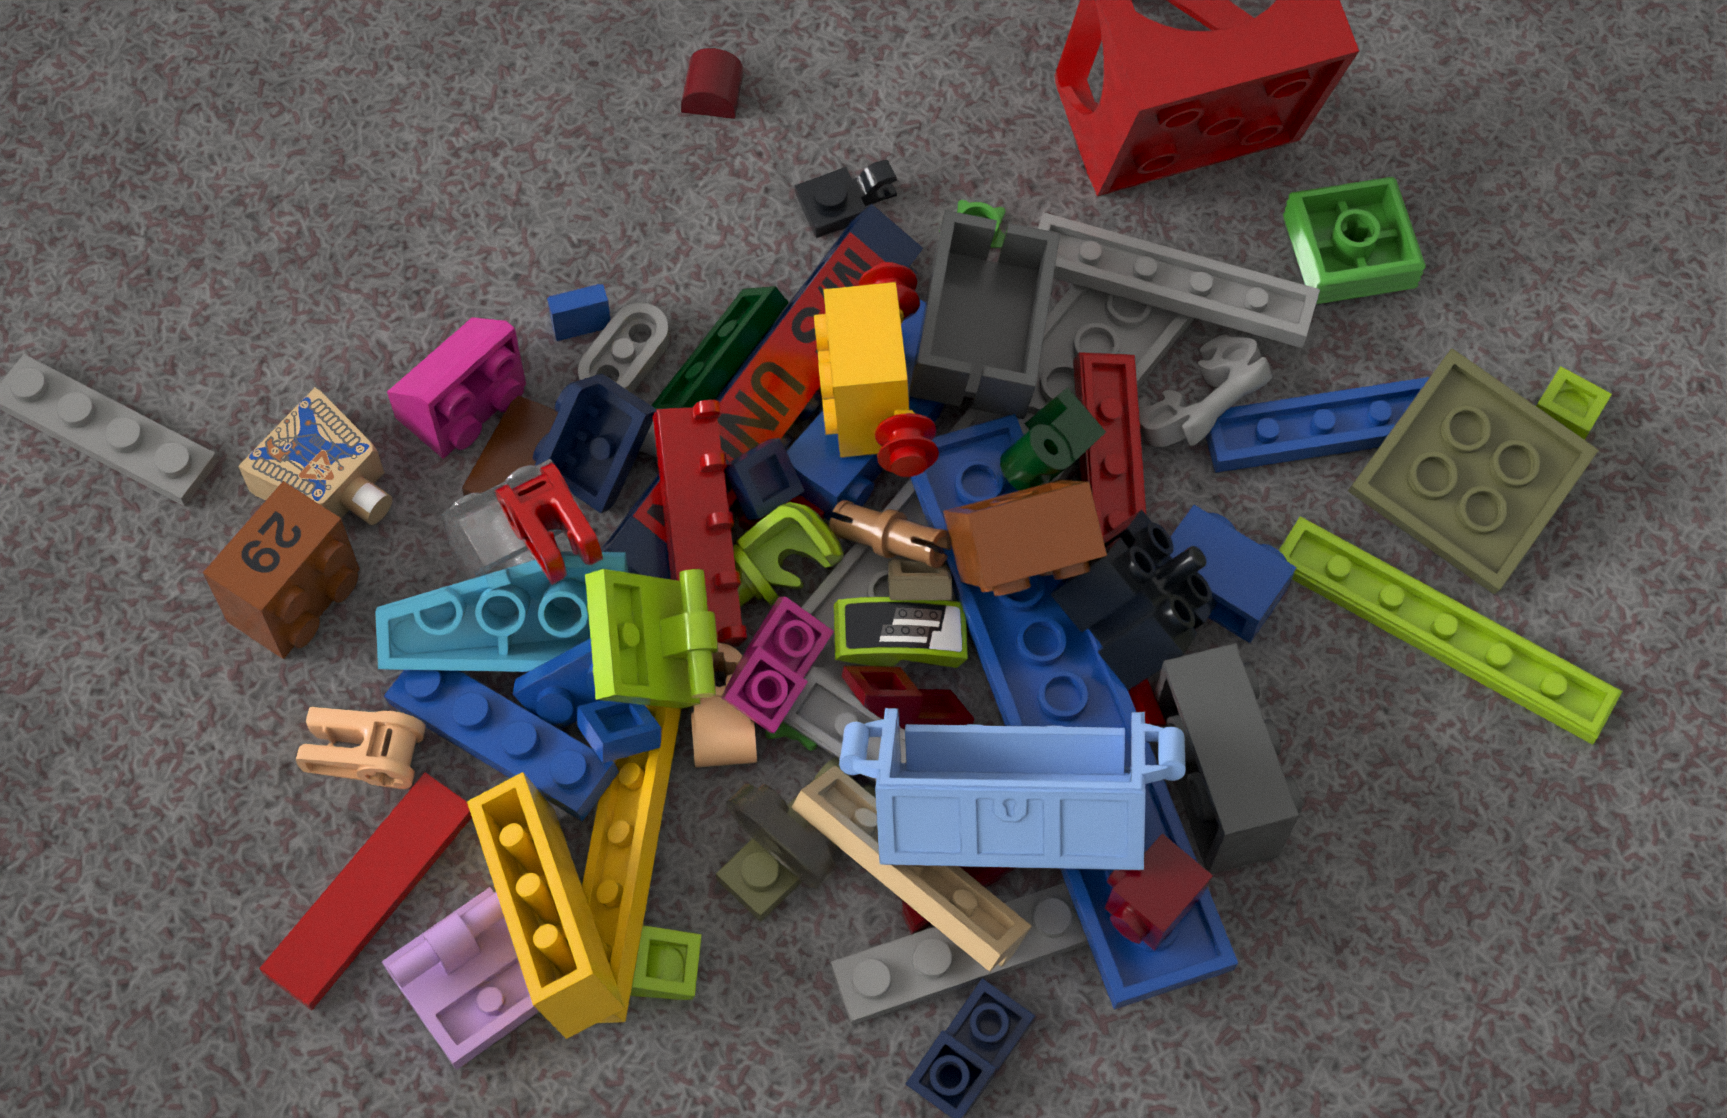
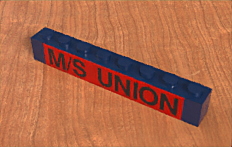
M873 204L869 205L850 222L715 398L720 403L721 414L718 417L721 450L722 453L726 454L727 463L768 439L780 438L786 450L793 439L787 433V430L796 418H799L802 422L805 421L821 403L822 394L818 390L821 385L814 315L826 314L823 289L858 286L861 276L866 271L884 262L897 263L910 268L915 274L917 273L911 264L923 247ZM724 472L728 509L732 504L740 508V503ZM658 473L601 547V551L626 552L629 573L671 579L661 485Z

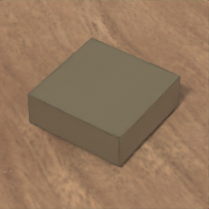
M891 559V561H888L890 600L952 599V578L950 568L946 562L939 568H932L925 563L912 559Z

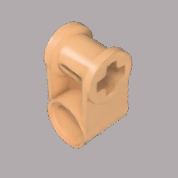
M718 643V651L712 654L714 672H724L726 685L721 687L715 686V696L700 698L701 704L693 706L694 712H691L695 768L757 763L754 721L721 698L742 655L736 648L728 644Z

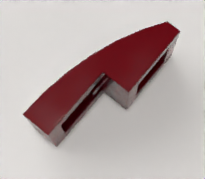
M843 667L841 677L863 707L881 719H884L885 708H898L899 726L902 729H905L906 724L967 725L974 723V717L951 689H918L901 667Z

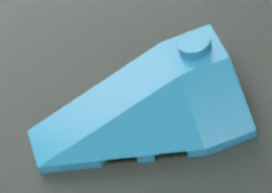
M563 551L561 554L567 575L563 580L553 585L537 561L533 560L379 606L375 611L378 669L529 672L590 639L585 574L601 569L629 573L626 552H602L603 560L593 565H587L579 555Z

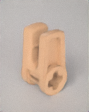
M318 707L309 708L306 718L309 731L315 737L329 740L331 743L327 746L303 744L299 747L296 763L303 772L363 780L371 785L397 789H408L412 786L415 771L410 767L415 745L423 741L426 725L421 720L395 711L365 712ZM339 741L360 744V746L348 748L337 747L333 744Z

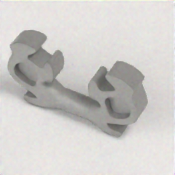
M1224 334L1208 341L1200 348L1203 360H1200L1198 365L1204 381L1210 386L1218 387L1201 402L1186 406L1183 395L1173 390L1163 391L1164 400L1154 405L1150 404L1148 397L1139 399L1141 435L1155 447L1169 446L1184 438H1187L1189 445H1195L1210 432L1217 418L1240 398L1260 389L1273 378L1266 357H1262L1258 344L1254 339L1243 337L1231 338Z

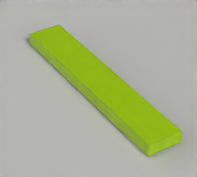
M1301 516L1279 549L1287 562L1297 567L1292 578L1295 582L1592 745L1600 735L1623 692Z

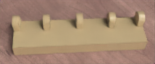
M837 766L832 767L804 787L791 808L989 972L997 965L1003 967L1010 960L1032 927L959 866L880 864L876 798Z

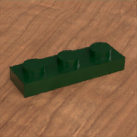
M777 287L742 289L651 406L655 409L692 408L697 402L714 400L789 303Z

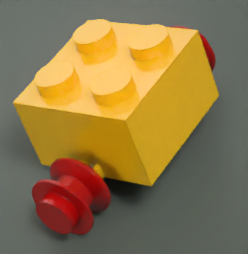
M884 262L866 271L861 276L858 286L823 289L826 314L814 315L825 432L826 435L838 434L840 458L877 454L878 463L883 469L901 477H913L931 467L939 457L938 447L932 441L936 435L934 422L926 416L915 414V412L909 410L908 379L901 324L918 311L920 299L915 292L917 287L916 274L906 266L893 262Z

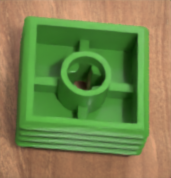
M1394 177L1303 190L1289 194L1283 217L1305 285L1320 289L1316 304L1418 287V282L1421 280L1420 276L1423 275L1426 265L1397 180Z

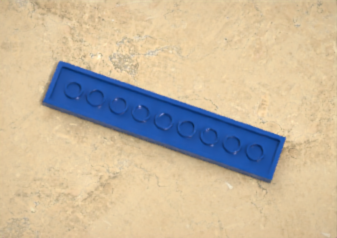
M1016 414L933 438L932 441L939 450L937 461L923 473L910 477L929 527L948 531L943 513L944 510L1018 491L1005 478L1000 466L1002 453L1024 435ZM952 545L950 550L937 546L939 553L948 556L945 562L950 568L953 591L957 601L962 605L966 617V625L1005 726L1125 728L1124 767H1131L1132 712H1136L1127 688L1098 654V650L1102 646L1089 629L1081 633L1050 595L1062 579L1054 580L1053 575L1040 576L1038 574L1029 577L1030 588L1011 594L994 596L993 591L981 592L980 587L961 582ZM1145 742V765H1158L1149 742ZM1164 779L1145 784L1144 853L1163 833L1197 862ZM1060 868L1114 1010L1234 971L1237 967V958L1208 887L1198 902L1154 951L1143 940L1137 944L1124 937L1110 920L1112 914L1105 909L1113 887L1106 881L1114 870Z

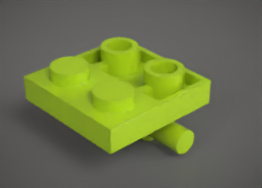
M608 569L585 574L596 700L682 709L701 704L700 698L716 695L712 654L718 651L715 613L708 611L704 570L691 569L679 573L680 581Z

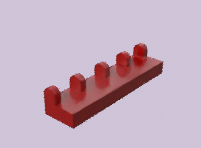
M703 400L697 402L692 408L657 409L653 415L671 580L680 581L679 573L685 570H704L708 611L715 613L717 643L739 647L747 640L746 626L742 625L738 593L741 580L740 572L736 571L731 534L734 521L733 513L728 509L724 475L727 462L726 454L722 453L718 424V417L721 414L720 403L718 400Z

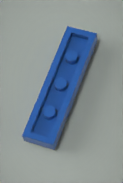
M1429 377L1230 407L1217 418L1214 426L1205 436L1215 473L1378 448Z
M403 670L384 695L390 705L402 713L421 720L426 725V728L505 776L512 778L524 772L547 801L582 822L619 773L614 761L602 763L595 751L461 671Z

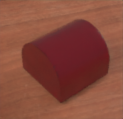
M704 48L694 52L689 61L681 101V112L735 119L743 79V65L741 61L732 53L717 48Z

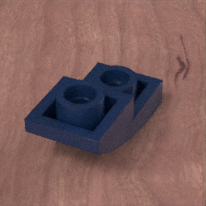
M982 978L946 1031H941L905 1084L951 1118H964L1037 1017Z

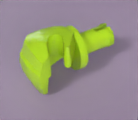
M788 502L778 506L736 540L737 543L733 546L735 568L736 571L740 572L741 585L738 587L740 607L754 596L758 600L764 597L771 606L779 597L772 586L796 590L804 587L799 577L784 571L782 568L784 559L791 554L810 558L825 569L837 564L844 558L840 542L818 513L806 505Z

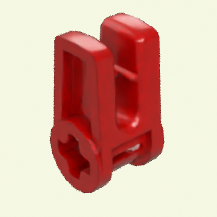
M551 462L540 468L541 475L513 489L508 485H504L496 489L495 493L513 532L519 540L524 541L553 585L563 580L567 575V571L554 534L550 530L559 529L563 531L569 540L572 553L579 555L587 565H593L603 560V556L595 532L574 501L560 471Z

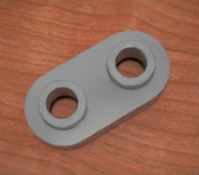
M642 302L632 303L621 308L580 359L578 364L579 380L601 373L604 375L614 374L618 377L616 383L633 393L668 347L669 328L664 313L656 306ZM638 332H645L651 336L649 340L643 343L631 340V337Z

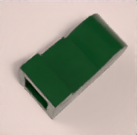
M1066 387L1024 423L1029 431L1002 453L1000 466L1003 475L1018 491L1049 483L1075 462L1106 431L1071 390Z

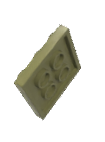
M1451 348L1348 489V492L1489 592L1496 594L1501 590L1599 450Z

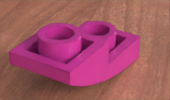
M786 596L778 597L744 652L721 698L768 732L775 733L808 681L804 679L805 675L834 631Z

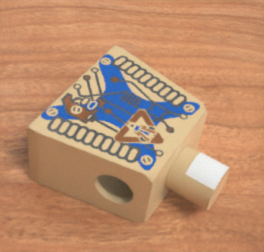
M316 387L238 466L248 490L264 500H267L284 481L340 518L350 510L370 525H374L382 520L392 504V496L374 484L384 474L377 449Z

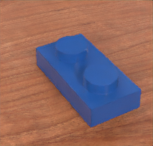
M591 638L515 679L512 694L527 711L559 730L577 721L578 706L600 701L596 700Z

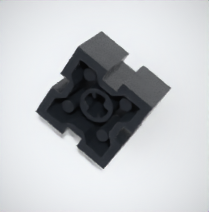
M1142 509L1103 536L1107 556L1090 560L1089 572L1062 579L1050 594L1081 633L1089 629L1102 646L1098 650V654L1128 690L1161 670L1165 660L1184 655L1198 634L1195 629L1206 622L1217 605V602L1212 597L1207 581L1198 573L1207 563L1204 553L1198 547L1191 546L1172 559L1170 554L1173 553L1174 546L1169 534L1162 526L1152 522Z

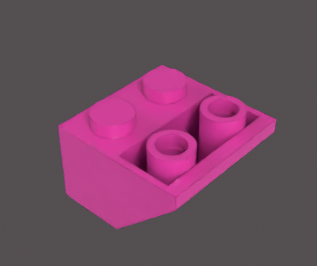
M472 317L387 391L394 417L442 459L455 448L463 450L469 447L478 438L482 430V424L497 410L506 412L510 403L518 395L522 396L526 380L515 327L504 320Z

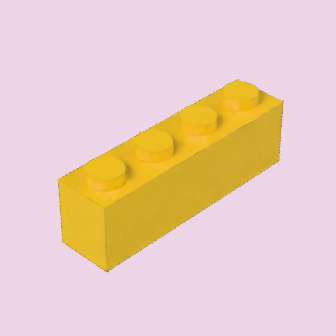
M524 772L467 801L533 1006L566 1039L625 1009L558 817L552 805Z

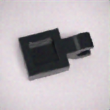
M882 160L869 165L853 180L847 168L844 167L795 185V194L815 237L818 238L846 228L853 219L866 209L865 206L897 196V192L892 184L897 181V177L889 161Z

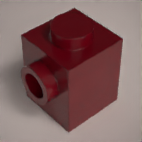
M1162 833L1144 853V870H1114L1106 882L1113 889L1105 909L1112 914L1110 916L1112 924L1124 937L1137 944L1143 940L1155 951L1203 896L1213 875Z

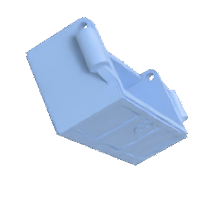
M885 708L884 719L865 724L861 722L847 724L844 728L839 761L840 769L848 775L862 774L876 778L875 794L879 862L883 865L1144 870L1145 784L1163 779L1169 781L1179 780L1185 775L1186 771L1185 736L1182 730L1177 727L1162 728L1145 723V712H1132L1131 767H1124L1125 728L983 726L977 724H906V763H901L898 708ZM869 737H881L878 760H866ZM1145 742H1158L1159 765H1145Z

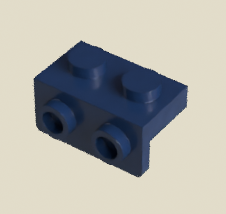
M602 373L571 382L563 389L556 401L555 411L558 414L550 432L540 440L535 448L533 460L536 463L529 480L541 475L540 468L552 462L563 476L571 494L599 513L608 511L614 505L652 425L653 415L657 409Z

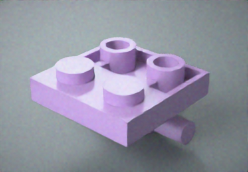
M490 887L382 961L391 978L456 1070L539 1012L533 1006L497 893L493 892Z

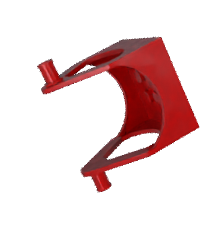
M1080 0L1054 76L1058 93L1096 195L1101 196L1300 141L1359 53L1340 0H1276L1267 10L1255 18L1229 0H1166L1212 31H1188L1160 24L1136 12L1132 0ZM1102 41L1104 79L1101 99L1098 104L1093 98L1087 79Z

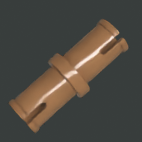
M842 500L833 510L834 513L847 516V519L853 521L852 523H847L830 518V529L836 538L847 539L870 546L878 556L893 558L899 555L925 563L932 568L941 567L947 560V555L935 552L934 549L927 547L931 544L950 550L951 541L947 530L935 529L909 521L903 512L887 509L884 512H879L856 505L848 500Z

